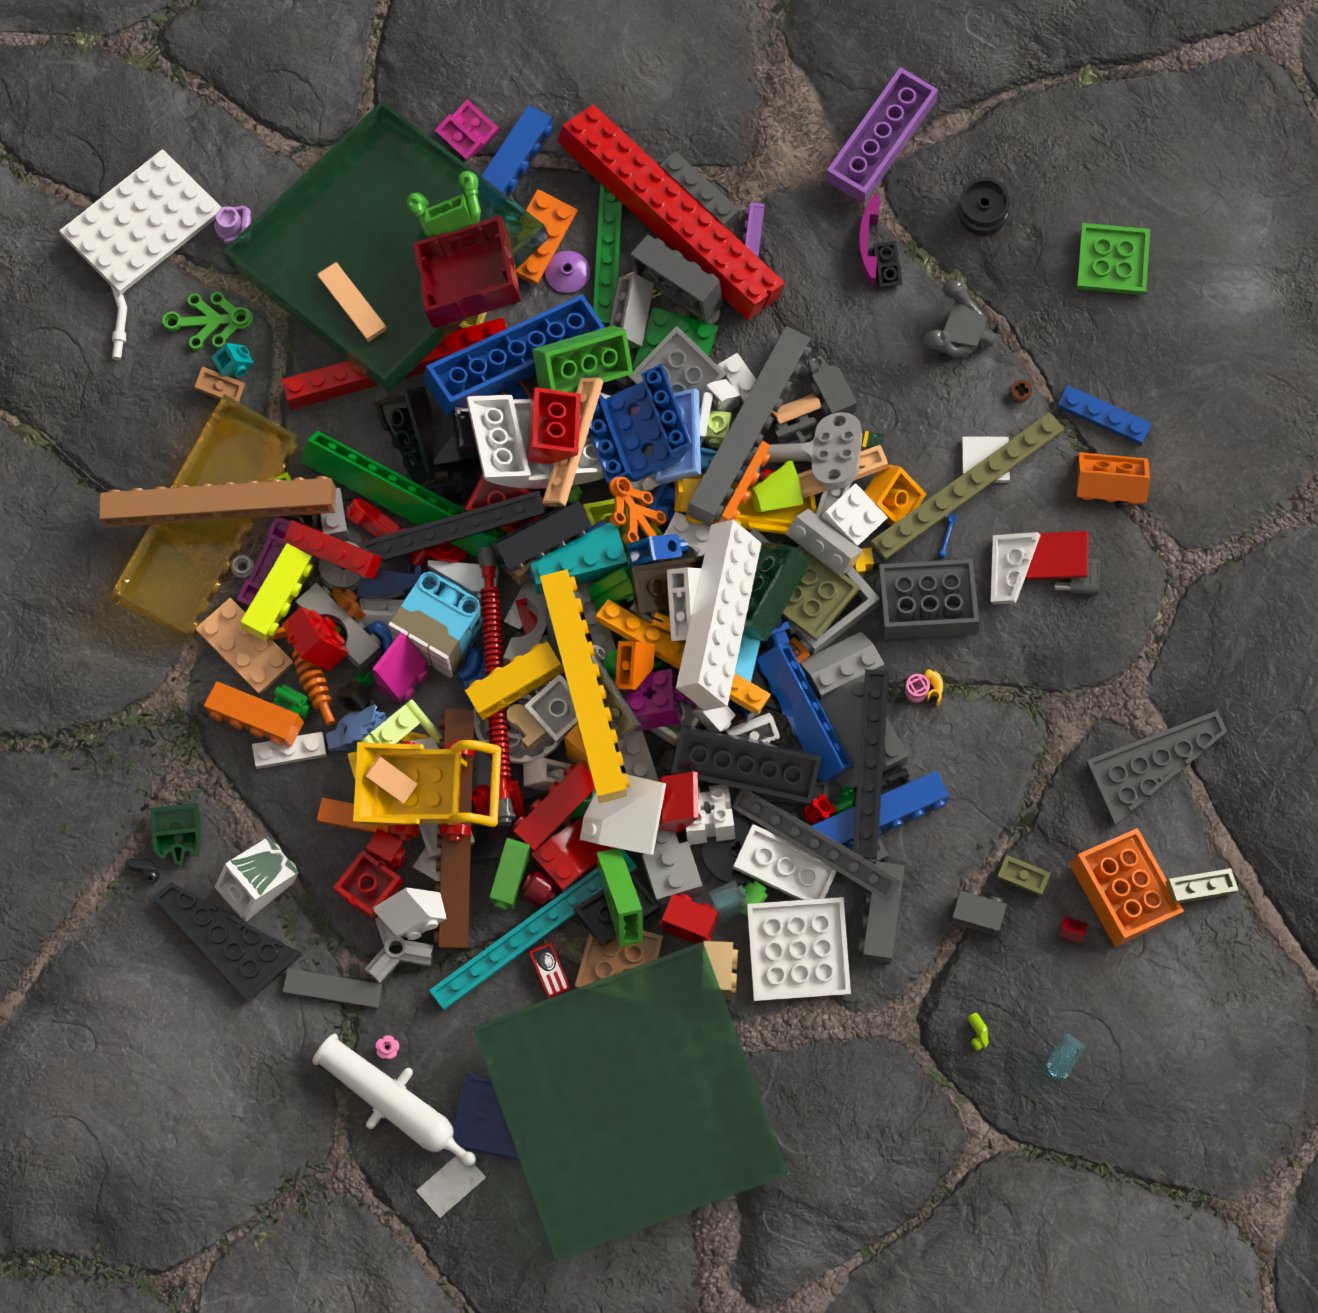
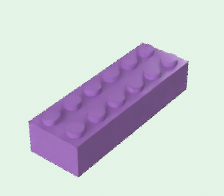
M900 67L827 169L826 182L860 203L865 204L936 103L938 89Z

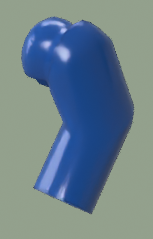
M375 621L369 625L368 630L370 634L378 635L382 639V651L385 653L393 643L390 628L382 621Z

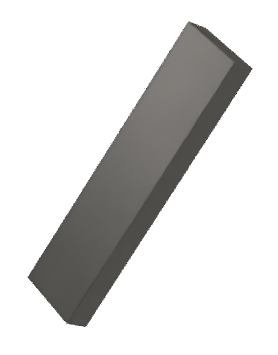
M287 968L283 993L379 1009L383 985Z

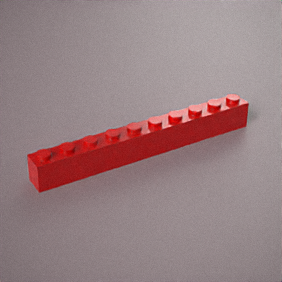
M504 318L281 379L289 408L293 410L424 373L427 365L507 329Z

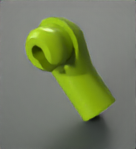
M973 1013L968 1017V1021L976 1031L977 1037L971 1040V1044L975 1050L985 1049L988 1045V1028L978 1013Z

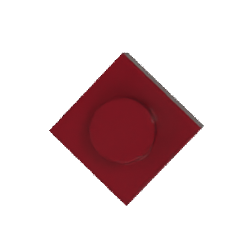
M1065 916L1059 936L1071 942L1082 943L1088 924Z

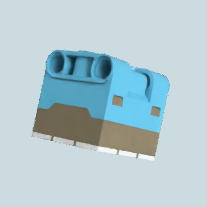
M426 572L420 576L388 624L393 642L401 632L404 633L427 661V664L449 678L453 677L468 654L469 649L483 631L478 599L432 572ZM428 582H434L436 584H428L424 588V585Z

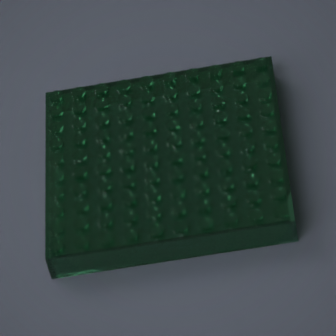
M382 100L237 236L223 252L228 265L389 393L465 320L462 319L433 328L424 312L421 274L417 267L413 243L430 237L425 235L419 221L415 219L414 215L407 208L406 200L411 193L422 194L428 200V208L458 195L465 194L464 189L459 184V175L463 171L475 173L478 178L479 195L477 196L481 209L479 222L498 216L502 217L509 232L515 269L519 268L548 237L545 225ZM335 262L338 263L386 325L387 330L367 342L318 278V273Z
M703 942L472 1027L556 1261L789 1175Z

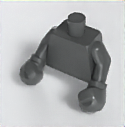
M956 279L945 282L942 292L948 298L954 299V305L944 331H928L923 337L924 344L929 349L941 353L945 352L953 358L976 354L980 343L993 347L997 334L985 330L987 318L969 297L964 283Z

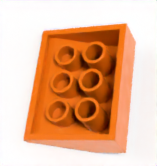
M1138 828L1078 854L1069 864L1115 948L1138 938L1184 912L1180 903L1172 904L1165 884L1167 880Z

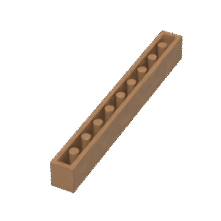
M318 476L315 479L293 478L290 481L272 479L269 482L247 481L243 484L225 482L223 485L201 484L197 487L179 485L177 488L155 487L151 490L133 488L131 491L109 490L108 492L100 493V520L104 527L107 528L335 513L336 487L332 478Z

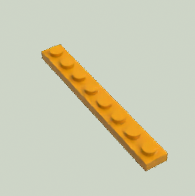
M608 599L597 613L595 621L629 641L655 644V656L680 670L685 648L684 643L681 641H671L669 634L655 626H651L647 621ZM734 673L729 699L758 716L771 694Z

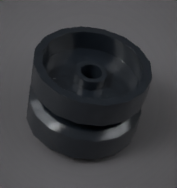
M988 177L974 179L965 185L960 196L958 217L963 227L975 235L982 236L991 235L999 231L1007 220L1010 207V195L1007 188L1000 181Z

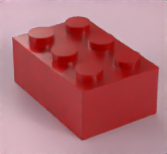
M482 472L464 508L466 511H470L535 491L529 488H515L491 483L484 480ZM538 517L527 519L500 528L507 532H511L533 521Z

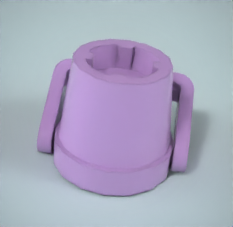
M227 206L219 209L214 224L215 231L218 237L224 240L225 244L231 245L248 240L251 210L246 206Z

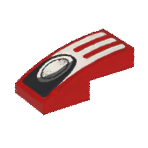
M551 942L529 951L548 998L570 989Z

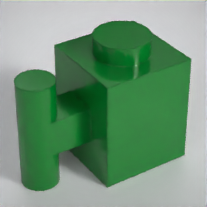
M284 684L282 688L279 686L274 692L276 698L272 704L297 713L301 719H305L311 709L308 697Z

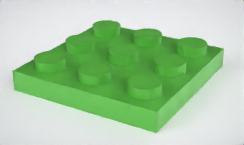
M1082 223L1077 289L1145 295L1150 229Z

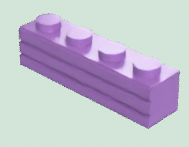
M750 202V207H747L746 216H749V218L745 220L747 233L743 235V242L758 257L765 204Z

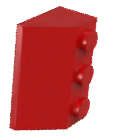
M534 388L529 403L528 462L553 464L578 455L581 394Z

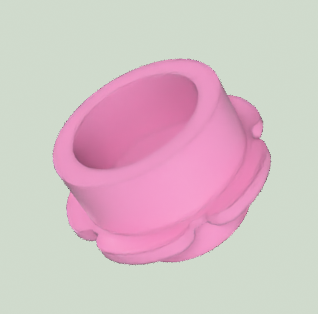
M384 1036L383 1039H379L376 1042V1053L382 1059H392L397 1055L399 1043L392 1036Z

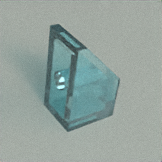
M735 880L709 892V904L715 908V911H718L717 923L719 927L745 909V900L748 899L742 885L738 887Z
M1066 1032L1046 1064L1049 1068L1048 1071L1059 1079L1061 1077L1067 1079L1087 1046Z

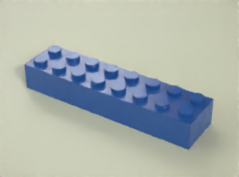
M582 294L427 365L423 381L446 416L452 414L454 407H467V397L491 396L536 375L532 349L605 328V326Z

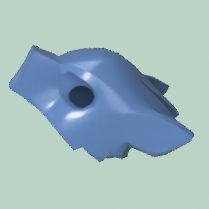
M376 705L369 706L361 712L347 714L338 722L336 730L326 733L328 750L330 752L341 750L357 751V742H361L388 719L385 717L386 714L376 711Z

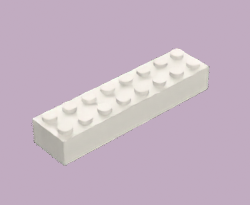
M734 519L712 524L710 527L676 685L679 691L704 711L728 706L761 548V542Z

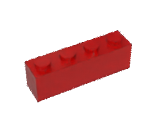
M291 520L282 541L374 579L382 560L381 556L294 520Z
M581 762L577 766L574 764L570 765L563 773L566 777L560 783L555 781L546 790L549 795L544 800L539 797L530 806L532 812L527 817L522 815L513 824L515 829L512 833L522 843L529 844L532 852L595 790L591 772Z

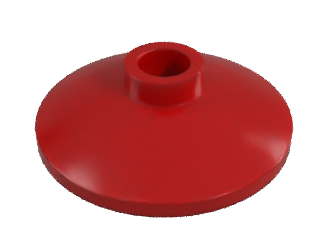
M450 543L424 550L435 560L449 563L460 562L465 559L467 551Z

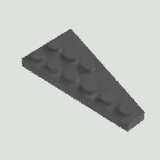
M1218 710L1086 761L1114 827L1226 735L1227 730Z

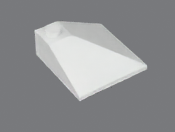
M627 774L630 788H626L627 797L599 804L597 794L595 793L583 818L580 840L653 855L666 783Z

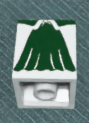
M267 837L227 862L222 869L215 888L238 916L246 922L290 887L299 872L295 864L282 853L279 845Z

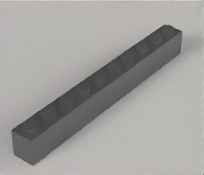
M785 327L691 498L686 512L687 515L710 526L715 518L718 520L721 518L725 509L722 506L725 500L729 502L735 491L732 488L734 483H740L745 472L742 470L744 465L749 466L754 456L753 448H759L764 438V435H762L763 430H768L774 418L771 415L773 411H779L783 403L782 395H787L793 384L790 382L791 378L798 376L802 368L801 360H806L812 348L808 345L811 337L790 327Z

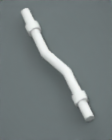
M111 286L118 307L116 328L112 334V342L114 343L112 359L121 360L123 344L126 342V332L124 331L127 305L123 293L120 295Z

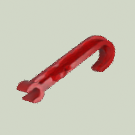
M354 499L347 506V511L345 512L347 518L357 525L360 524L376 538L407 529H400L399 524L362 499ZM424 550L408 554L411 557L409 560L416 566L424 567L430 558V555Z

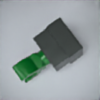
M360 671L356 677V682L349 681L345 688L340 687L336 693V696L346 709L363 710L371 697L366 688L375 681V677L371 672L365 676Z

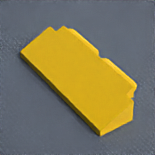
M701 473L700 476L675 481L674 511L687 512L689 502L704 477V473ZM735 482L732 488L736 490L739 484ZM749 484L747 491L750 494L744 505L739 503L736 508L740 513L735 521L745 529L786 534L796 516L807 509L813 513L816 512L815 496L812 495L804 498V505L754 512L751 488L754 486ZM725 500L722 506L726 509L729 502ZM686 514V521L705 524ZM715 518L713 524L718 523L719 520Z

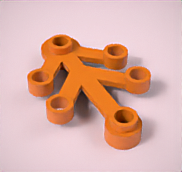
M625 477L613 478L610 481L609 489L615 497L614 513L610 515V522L615 527L625 523V504L628 508V532L623 535L624 543L627 545L639 540L637 523L647 537L657 536L646 518L650 519L651 523L658 527L666 522V515L660 510L654 511L646 508V506L653 502L652 494L648 491L642 492L632 488L630 481ZM632 498L637 499L639 505L635 504Z

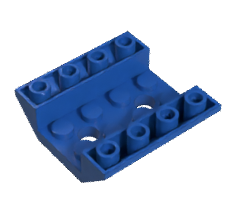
M662 364L642 372L643 381L606 399L601 394L599 395L590 424L589 434L608 484L615 477H625L630 482L642 480L680 462L692 446L690 436ZM633 406H639V412L631 416L630 409ZM653 445V453L648 456L644 455L646 447Z

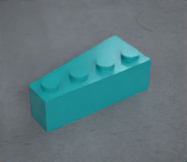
M609 522L530 563V576L536 595L544 593L540 576L568 569L569 576H574L576 584L604 578L618 569L627 566L628 560L618 528Z

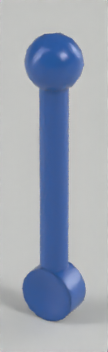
M954 514L948 516V528L942 548L937 553L940 559L947 556L946 547L953 524L957 522V516Z

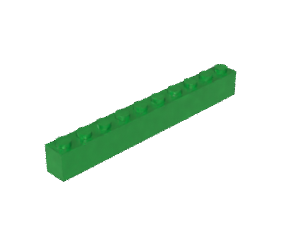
M320 431L314 433L306 442L301 463L307 465L312 470L324 474L328 478H332L333 481L346 486L349 490L365 496L371 502L378 503L390 512L404 517L413 524L422 525L466 512L464 508ZM497 528L449 543L460 547L472 556L478 557L479 549L490 547V542L508 534V532ZM497 560V561H496V565L498 566L499 569H502L501 566H500V564H499V562H498V560Z

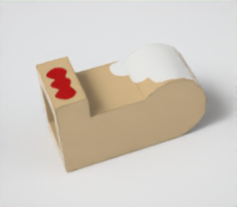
M514 704L507 710L508 723L512 728L518 729L523 735L522 745L530 752L547 738V733L523 705Z

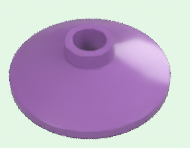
M563 251L553 256L545 270V277L549 286L555 291L563 294H572L582 290L587 285L590 279V266L581 254L573 251ZM564 267L572 268L569 272L563 270Z

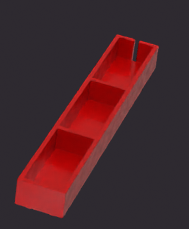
M594 104L562 125L557 143L672 250L679 251L687 261L697 263L707 274L715 275L720 281L722 297L744 318L750 320L762 311L763 308L765 309L779 298L785 282Z

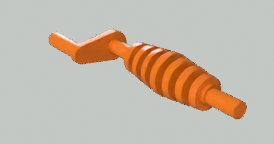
M281 627L278 628L273 637L269 636L267 641L286 638L288 635L284 628ZM295 649L292 657L295 660L294 665L297 669L296 672L300 685L303 686L307 697L312 701L313 707L320 709L326 725L330 726L335 723V720L329 708L332 700L330 695H328L329 689L326 686L327 682L324 678V672L320 669L321 667L300 658Z

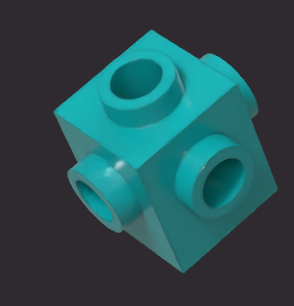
M225 343L212 356L222 376L242 377L254 364L249 350L244 345Z

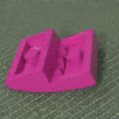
M467 99L453 115L449 114L435 131L468 160L488 144L500 129Z

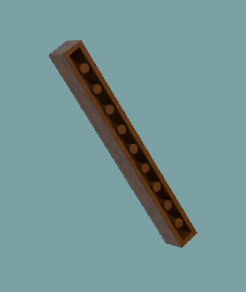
M445 709V715H440V730H444V739H439V749H443L445 744H452V741L473 740L474 710ZM465 758L467 767L461 766L459 813H471L473 758ZM462 822V823H461V824H464V825H469V826H471V823H468V822ZM437 833V848H441V857H436V872L441 873L440 881H436L435 892L441 894L447 919L439 923V929H434V944H439L438 950H468L471 836L462 838V841H448L447 837L440 836Z

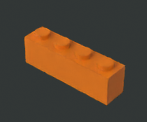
M216 681L204 704V707L209 712V717L219 722L222 719L229 722V725L238 730H242V728L248 729L252 735L258 738L263 736L270 738L272 743L281 747L283 744L292 747L304 724L297 713Z

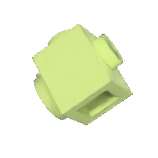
M710 410L706 436L704 438L706 445L712 448H719L732 425L731 413Z

